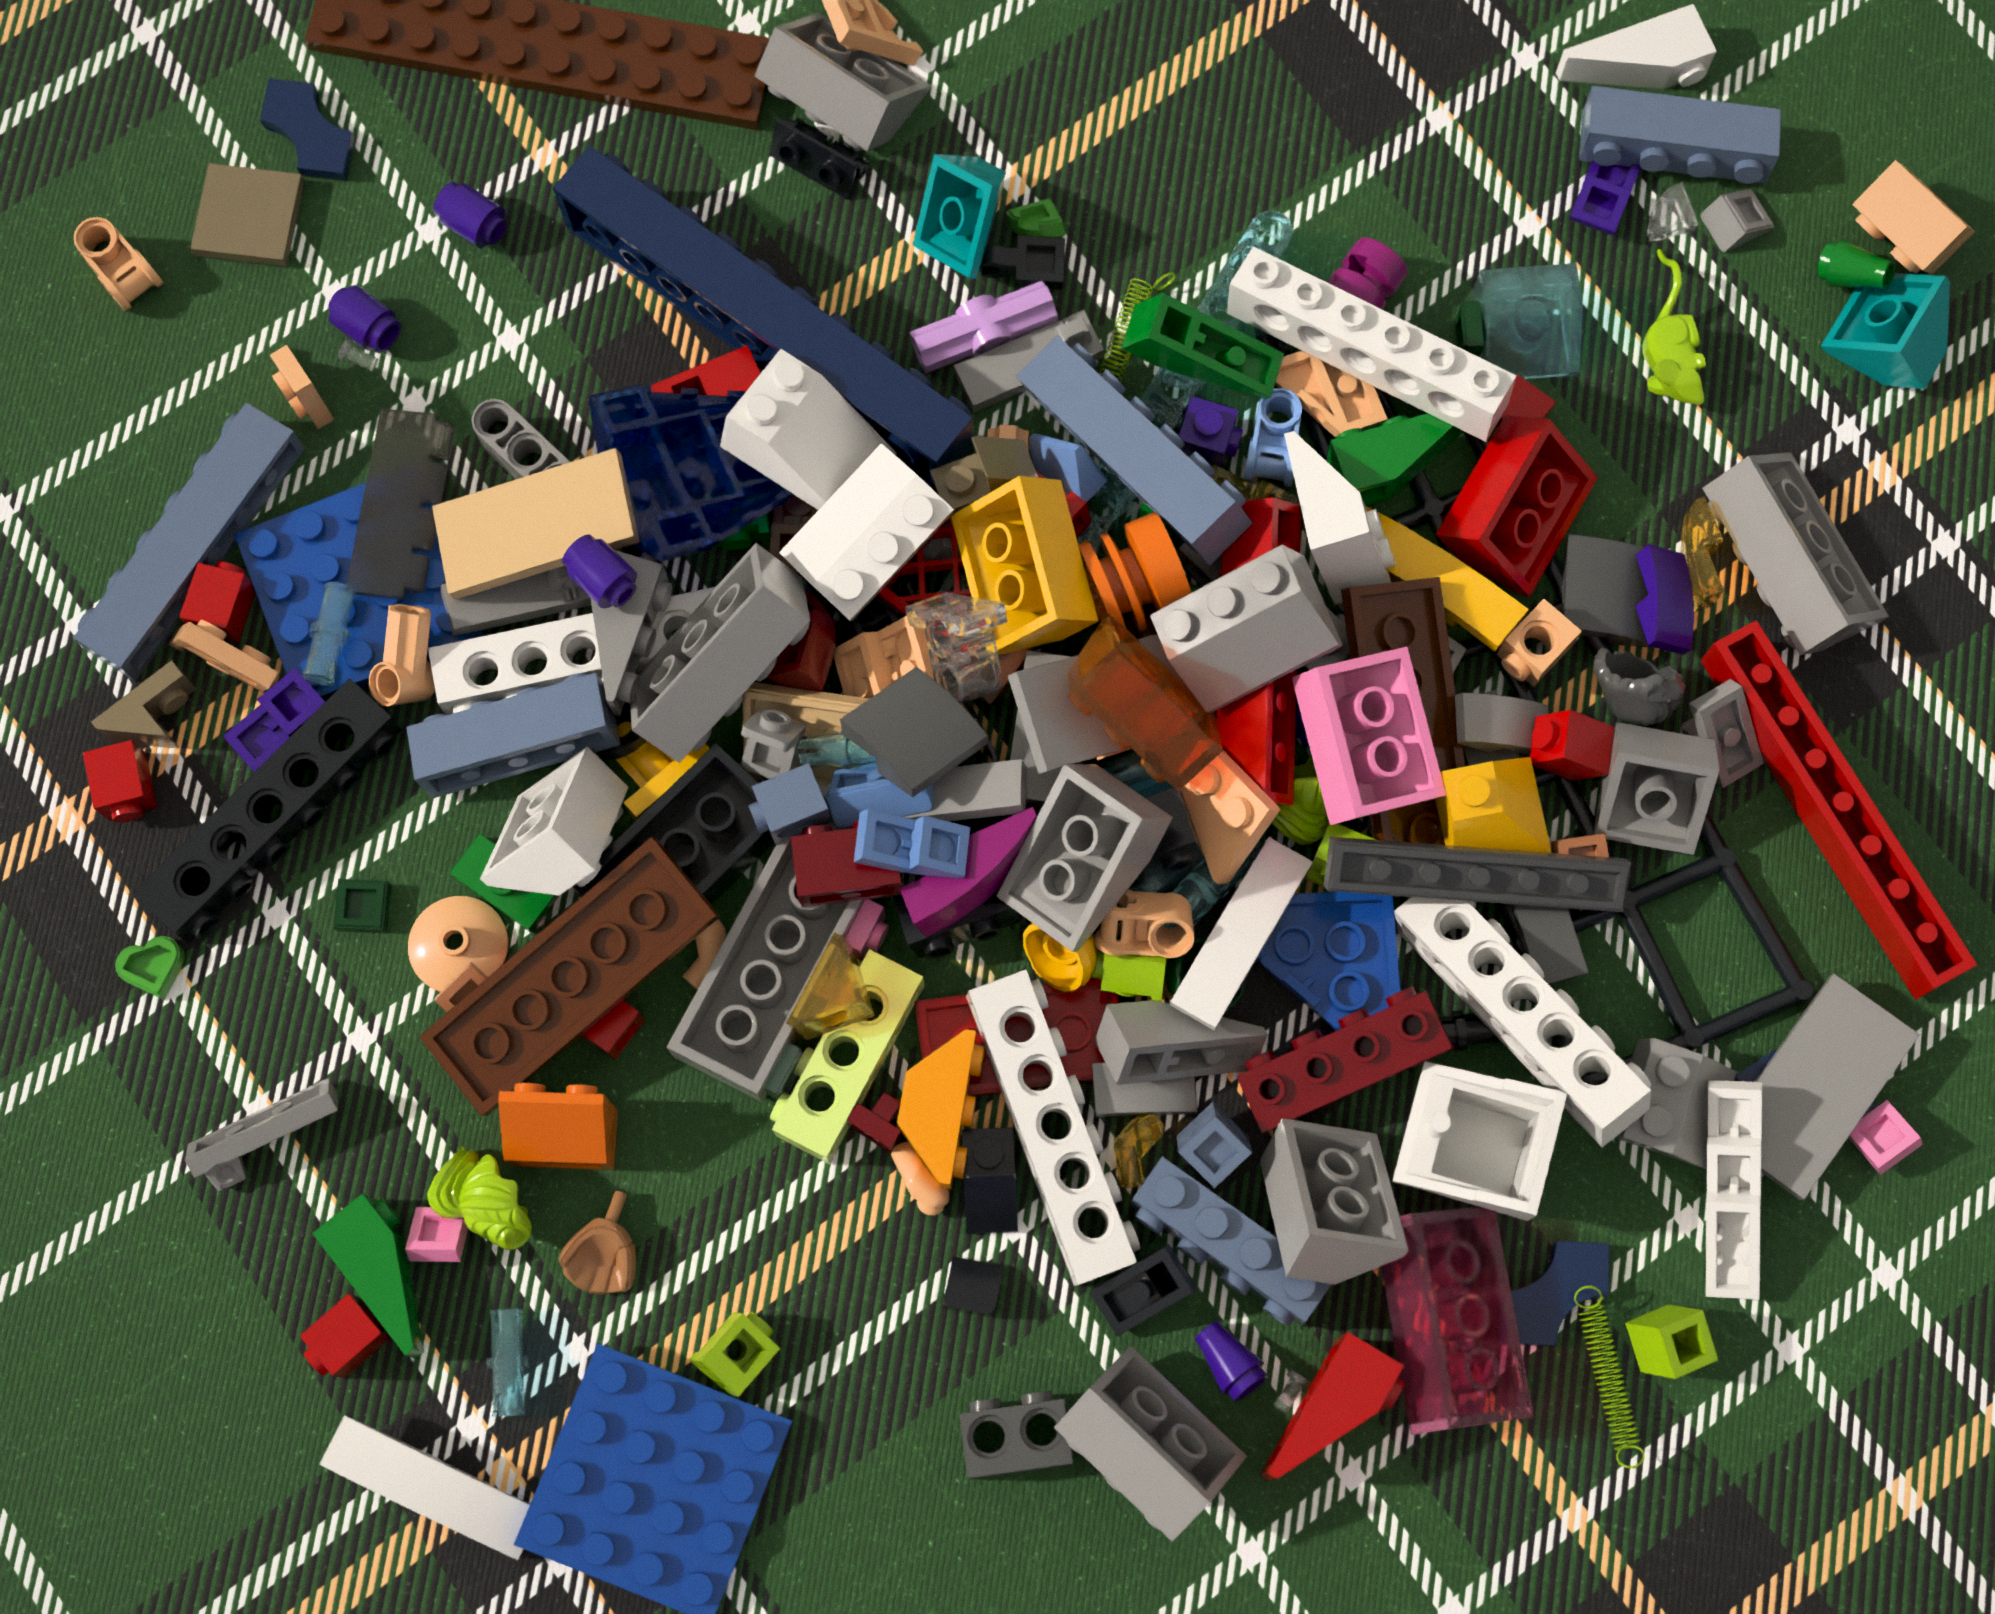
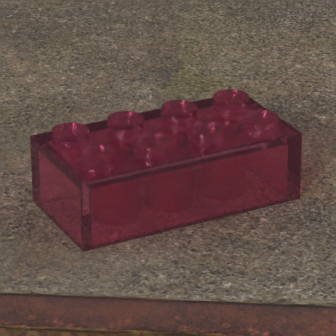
M1482 1207L1411 1213L1400 1216L1408 1251L1404 1257L1381 1267L1398 1362L1404 1365L1400 1376L1401 1380L1405 1382L1403 1393L1411 1435L1534 1417L1496 1211Z

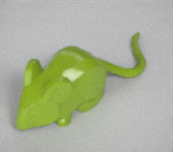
M1658 249L1657 255L1661 263L1672 269L1673 286L1657 320L1648 329L1642 344L1644 358L1654 372V375L1647 379V388L1654 394L1666 395L1684 403L1702 405L1704 403V393L1697 370L1705 368L1706 362L1704 355L1695 351V347L1699 346L1700 342L1697 327L1692 315H1670L1681 290V271L1676 261L1666 258L1663 251Z

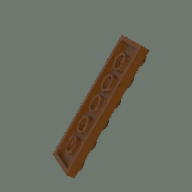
M1440 577L1341 589L1350 659L1408 647L1440 772L1465 767L1463 745L1457 743L1456 693ZM1435 799L1371 815L1374 839L1445 845Z
M651 837L421 1034L419 1038L481 1116H488L499 1107V1091H514L515 1084L527 1083L721 916L658 839Z

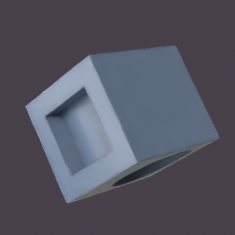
M809 763L752 786L757 802L748 805L759 833L769 830L775 844L787 840L791 836L801 834L804 828L823 825L831 821L829 809Z
M1214 1101L1177 1135L1178 1152L1214 1188L1252 1154L1249 1136Z

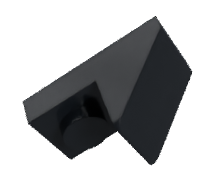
M1013 1127L963 1129V1147L968 1148L963 1176L966 1234L1018 1232Z
M1168 1244L1156 1248L1137 1263L1099 1284L1090 1291V1294L1116 1336H1119L1192 1294L1197 1288Z

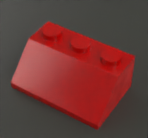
M1505 415L1438 529L1436 536L1457 559L1470 568L1522 596L1530 597L1598 477L1550 419Z

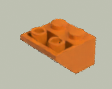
M517 1083L514 1086V1091H499L498 1104L503 1161L510 1166L614 1170L618 1109L604 1094L598 1093V1087L567 1085L566 1093L546 1092V1086L542 1084Z

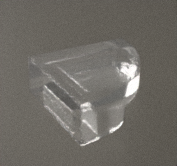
M1683 182L1667 189L1656 201L1647 226L1650 243L1693 232L1698 226V221Z

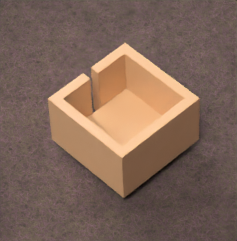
M1896 160L1852 204L1861 212L1855 219L1856 222L1872 237L1878 238L1881 242L1886 237L1889 238L1896 245L1890 252L1892 256L1907 270L1913 271L1915 274L1921 269L1927 273L1934 274L1975 233L1964 220L1920 179Z

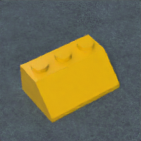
M1018 476L951 515L987 656H998L1060 641L1099 621L1061 480Z

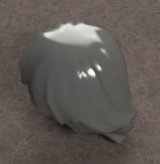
M1601 648L1598 650L1597 655H1595L1594 674L1597 676L1603 690L1604 700L1608 704V708L1621 722L1634 725L1642 724L1644 726L1660 723L1666 717L1671 716L1673 710H1676L1681 703L1686 685L1682 682L1683 676L1677 672V669L1666 666L1659 670L1652 662L1635 657L1632 653L1626 651H1615L1614 654H1611L1609 650Z

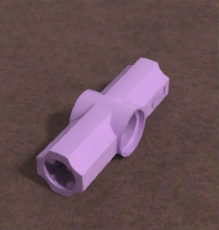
M1039 281L996 299L991 295H981L972 298L962 304L956 310L955 315L911 331L910 339L921 368H923L925 373H928L969 356H976L1004 343L1011 342L1015 338L1057 322L1058 314L1048 287L1045 286L1043 281Z

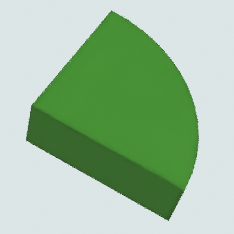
M1049 198L1006 211L1008 226L1016 234L1055 238L1065 236L1063 221L1052 200Z

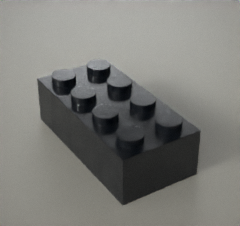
M715 743L602 853L599 860L601 869L588 884L582 887L575 884L572 887L581 898L649 838L654 837L658 839L712 905L774 843L769 830L759 833L748 805L757 802L752 786L758 784V782Z

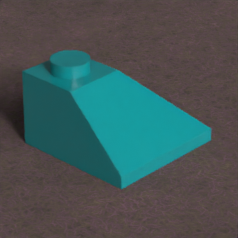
M934 154L912 245L970 279H977L995 220L1006 172L979 157Z
M1895 273L1893 281L1887 289L1856 287L1821 344V348L1825 353L1884 386L1925 389L1947 352L1950 281L1946 276Z

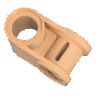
M100 217L89 218L82 221L76 228L74 233L75 246L96 273L102 285L125 312L132 308L130 302L153 285L160 287L164 284L137 249L134 250L107 219ZM110 241L109 246L105 250L94 252L95 247L99 243Z
M1127 889L1103 919L1100 929L1096 931L1094 935L1095 947L1101 952L1115 956L1130 954L1161 956L1165 958L1180 957L1186 954L1194 943L1191 905L1180 894L1172 892H1139ZM1121 903L1122 908L1117 907V904ZM1166 923H1176V924H1179V925H1177V926H1175V927H1170V928H1167V927H1163V926H1162V925H1164V924H1166ZM1116 936H1121V939L1119 941L1116 940Z

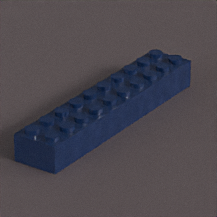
M590 145L553 187L569 232L732 349L737 350L748 345L760 369L764 370L778 351L782 349L823 375L895 450L896 456L937 494L938 491L930 470L974 454L972 441L973 417L970 416L971 412L963 402L951 395L947 398L932 389V384L928 378L918 370L909 368L907 371L893 361L892 354L880 343L873 340L869 343L855 334L853 326L842 316L833 313L831 316L817 307L814 298L804 289L798 286H794L793 289L779 280L776 271L766 262L760 259H756L753 262L740 253V247L732 238L722 232H719L717 235L703 226L700 217L690 208L684 205L677 208L666 200L665 194L656 184L648 179H643L641 182L629 174L628 168L618 157L609 152L602 155Z

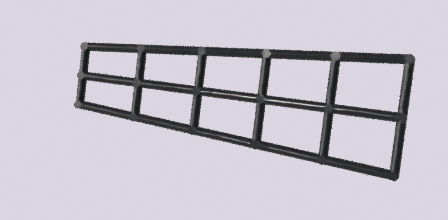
M1375 387L1388 420L1396 417L1397 414L1386 392ZM1302 409L1301 418L1307 425L1317 453L1327 461L1330 442L1333 438L1328 430ZM1464 431L1465 437L1478 459H1480L1490 439L1488 438L1485 442ZM1423 469L1409 482L1419 506L1392 516L1390 519L1410 530L1429 523L1440 548L1456 557L1436 536V533L1462 488L1438 498ZM1555 552L1544 572L1560 598V601L1551 605L1561 613L1563 564ZM1526 614V616L1520 621V623H1521L1529 614ZM1581 635L1594 658L1601 648H1605L1611 654H1614L1605 637ZM1475 636L1459 642L1460 645L1466 648L1459 663L1491 650L1513 697L1538 702L1529 683L1526 680L1519 681L1515 679L1502 666V659L1497 656L1502 644L1494 652ZM1655 723L1650 726H1644L1642 724L1636 725L1660 730L1659 723ZM1538 767L1533 768L1537 788L1555 781L1581 837L1594 835L1595 817L1577 781L1566 779ZM1708 812L1699 837L1709 854L1708 856L1631 889L1627 886L1623 912L1581 909L1570 914L1576 933L1618 915L1621 916L1678 1033L1662 1041L1688 1050H1694L1797 1004L1804 1003L1812 997L1814 992L1812 984L1804 978L1738 865L1735 853L1728 848ZM1607 844L1609 857L1614 858V856H1613V854H1612V852H1611V850H1610V848H1609V846H1608V844ZM1720 873L1786 987L1696 1025L1639 907ZM1498 903L1513 940L1514 950L1522 956L1525 950L1510 904ZM1563 1035L1551 1037L1555 1048H1564L1572 1042ZM1633 1053L1620 1059L1627 1065L1631 1062ZM1595 1071L1588 1072L1581 1077L1589 1085H1600L1608 1080L1604 1074Z

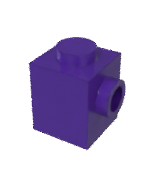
M1192 396L1179 433V437L1186 444L1181 450L1188 457L1196 451L1209 463L1217 474H1221L1226 456H1236L1243 434V429L1235 427L1238 410Z

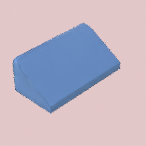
M1034 433L1029 437L1031 460L1035 470L1047 479L1061 480L1065 493L1069 494L1072 491L1087 503L1107 482L1105 475L1082 445Z
M877 762L835 770L826 800L835 825L839 828L853 826L854 822L859 821L860 812L868 808L898 816L930 811L934 801L933 783L916 796L911 797L879 774Z

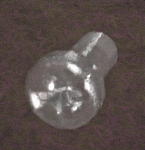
M347 339L342 344L338 353L339 361L345 363L350 360L370 371H373L378 363V358L356 348L355 342L351 339Z
M1292 1369L1287 1373L1290 1380L1274 1403L1276 1407L1285 1413L1288 1412L1302 1388L1309 1389L1311 1386V1382Z

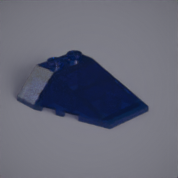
M633 385L589 396V407L597 453L616 448L622 456L639 542L634 544L637 549L660 561L709 550L795 496L720 447L726 416L746 391L728 390L726 396L699 395L696 388H682L681 393L652 392L651 386Z

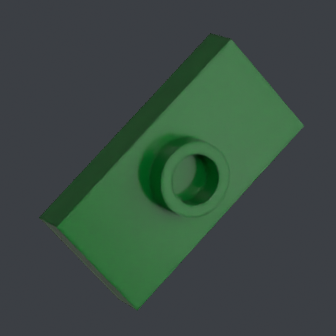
M479 834L449 874L532 933L559 896L490 887L484 884L480 878L495 844Z

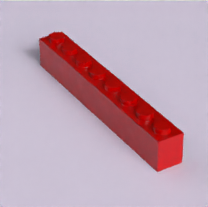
M1757 620L1714 642L1700 660L1716 686L1729 679L1742 686L1763 761L1914 999L1921 998L1975 967L1977 963Z

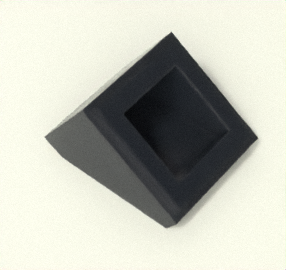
M953 1257L943 1301V1309L994 1318L1004 1266Z

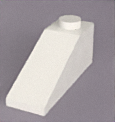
M1694 4L1565 49L1556 75L1559 81L1662 90L1678 84L1686 87L1697 83L1705 77L1717 51Z

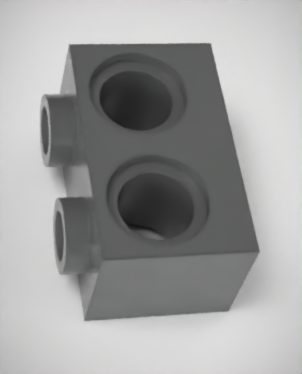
M1043 1391L1021 1395L1022 1405L1001 1408L1000 1398L969 1402L970 1412L959 1413L967 1478L974 1479L1072 1465L1071 1447L1058 1431L1055 1439L1045 1446L1033 1444L1026 1435L1027 1423L1035 1416H1048L1057 1424L1066 1414L1064 1399L1053 1400L1052 1391ZM987 1422L999 1425L1005 1434L1003 1446L994 1453H984L974 1443L976 1429Z

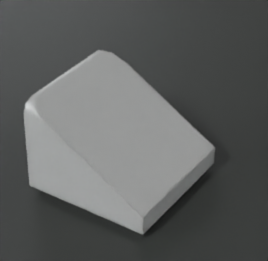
M1752 189L1722 194L1701 214L1703 223L1723 252L1735 249L1774 228L1771 219Z

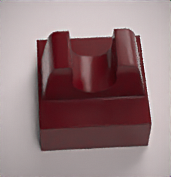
M885 1091L872 1111L858 1103L847 1119L848 1125L851 1129L891 1154L894 1147L903 1139L901 1130L893 1126L899 1115L901 1101Z

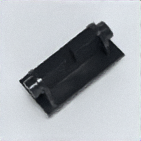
M778 118L775 123L770 156L849 200L855 177L861 179L869 167V162L863 160V153L856 152L838 141H835L830 147L826 146L828 136L804 123V120L801 118H797L795 121L791 118H787L785 121Z

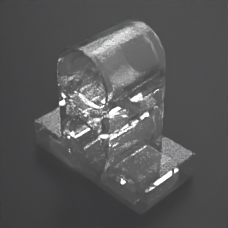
M946 592L905 606L909 626L925 630L934 680L960 704L996 692L1000 688L1002 676L993 627L1008 622L1004 602Z

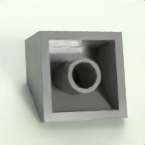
M1615 722L1609 773L1601 778L1594 835L1605 833L1608 840L1694 855L1720 771L1716 741L1709 738Z
M1638 1038L1631 1062L1636 1064L1645 1073L1651 1083L1649 1088L1651 1090L1650 1110L1615 1138L1707 1169L1709 1080L1734 1081L1737 1071L1705 1055L1662 1040Z

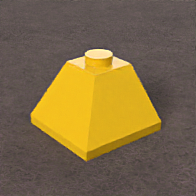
M1531 757L1491 761L1440 772L1446 796L1435 798L1445 845L1552 853Z

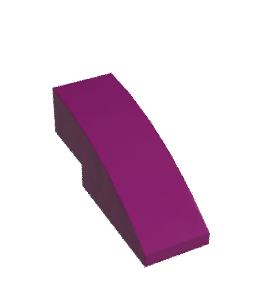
M1033 807L969 835L965 877L956 879L925 876L899 888L913 924L925 937L957 922L983 904L1001 888L1038 816Z

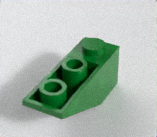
M1428 413L1412 418L1400 415L1387 420L1382 426L1365 431L1361 428H1353L1340 433L1330 442L1327 462L1360 492L1364 504L1367 506L1392 499L1464 431Z

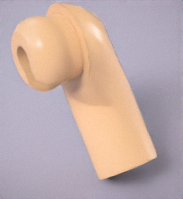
M719 919L695 938L699 956L682 976L696 990H698L727 937L726 929Z
M909 1142L898 1144L892 1150L891 1156L909 1193L917 1200L919 1210L930 1216L940 1214L950 1199L948 1188L939 1185Z

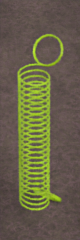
M1171 272L1163 275L1154 283L1153 287L1140 279L1130 280L1131 284L1128 286L1126 298L1123 300L1121 312L1115 323V331L1112 332L1113 336H1111L1110 345H1108V350H1106L1107 355L1104 356L1105 359L1101 365L1102 369L1099 370L1100 375L1102 374L1101 370H1106L1102 367L1105 365L1121 372L1116 373L1108 370L1112 374L1118 375L1120 378L1117 379H1121L1120 382H1122L1131 353L1123 354L1110 350L1109 347L1112 346L1115 349L1125 351L1119 346L1112 345L1111 342L1121 346L1123 342L1113 340L1112 337L1124 341V337L1114 335V332L1123 336L1126 335L1125 332L1115 329L1118 327L1127 331L1126 327L1118 326L1117 323L1125 326L1129 325V323L1119 321V318L1130 322V318L1123 317L1120 314L1123 313L1131 317V313L1123 312L1122 309L1133 312L1131 310L1134 309L1124 307V304L1133 308L1135 304L1125 300L1128 299L1137 304L1141 302L1129 298L1127 295L1129 294L1138 299H1149L1152 296L1153 288L1159 291L1169 286L1175 280V273ZM1170 275H1173L1172 279L1168 283L1159 288H1156V285L1161 280ZM1131 281H1141L1149 285L1150 288H1146L1142 285L1132 283ZM1130 285H1133L1142 290H1147L1149 293H1145L1135 288H1130ZM1128 290H1132L1138 294H1144L1147 296V298H1143L1142 296L1134 293H1129ZM1111 351L1114 354L1124 356L1126 359H1121L1117 356L1110 355L1107 352ZM1106 356H1109L1116 360H1121L1124 362V364H1120L1116 361L1106 359ZM1104 361H1108L1115 365L1122 366V368H1117L1115 366L1105 364Z
M1591 1285L1583 1286L1576 1291L1574 1300L1579 1307L1591 1308V1310L1579 1313L1578 1315L1602 1313L1580 1319V1321L1603 1319L1581 1325V1327L1604 1324L1583 1331L1586 1333L1604 1330L1584 1338L1605 1336L1586 1342V1344L1606 1342L1587 1348V1350L1607 1348L1591 1353L1589 1356L1611 1353L1590 1361L1612 1359L1592 1367L1613 1365L1593 1373L1614 1371L1595 1377V1379L1615 1377L1599 1382L1597 1385L1616 1383L1598 1389V1391L1617 1389L1600 1395V1397L1618 1395L1601 1401L1602 1403L1619 1401L1603 1407L1604 1409L1620 1407L1604 1413L1606 1415L1621 1413L1606 1418V1420L1622 1419L1608 1424V1426L1623 1425L1609 1430V1432L1624 1431L1611 1436V1438L1625 1437L1612 1442V1444L1626 1443L1614 1448V1450H1618L1616 1459L1619 1465L1624 1468H1636L1644 1462L1645 1454L1640 1447L1629 1444L1639 1442L1640 1439L1622 1440L1638 1436L1639 1433L1618 1435L1634 1431L1637 1427L1616 1430L1633 1425L1636 1422L1615 1424L1634 1417H1617L1633 1411H1616L1629 1407L1631 1404L1615 1405L1628 1401L1629 1398L1611 1400L1624 1396L1628 1392L1610 1394L1623 1390L1626 1386L1608 1388L1625 1382L1624 1380L1607 1382L1623 1376V1374L1606 1376L1622 1370H1605L1620 1364H1604L1618 1359V1357L1603 1358L1617 1353V1351L1602 1352L1614 1348L1615 1345L1602 1346L1614 1340H1601L1612 1336V1334L1597 1335L1611 1329H1596L1609 1324V1322L1595 1323L1608 1318L1607 1316L1594 1317L1606 1312V1310L1594 1311L1605 1306L1599 1305L1602 1301V1293L1597 1287ZM1592 1288L1600 1293V1300L1595 1305L1583 1306L1576 1301V1296L1581 1290ZM1636 1448L1642 1452L1643 1458L1638 1464L1627 1466L1619 1461V1453L1623 1449Z

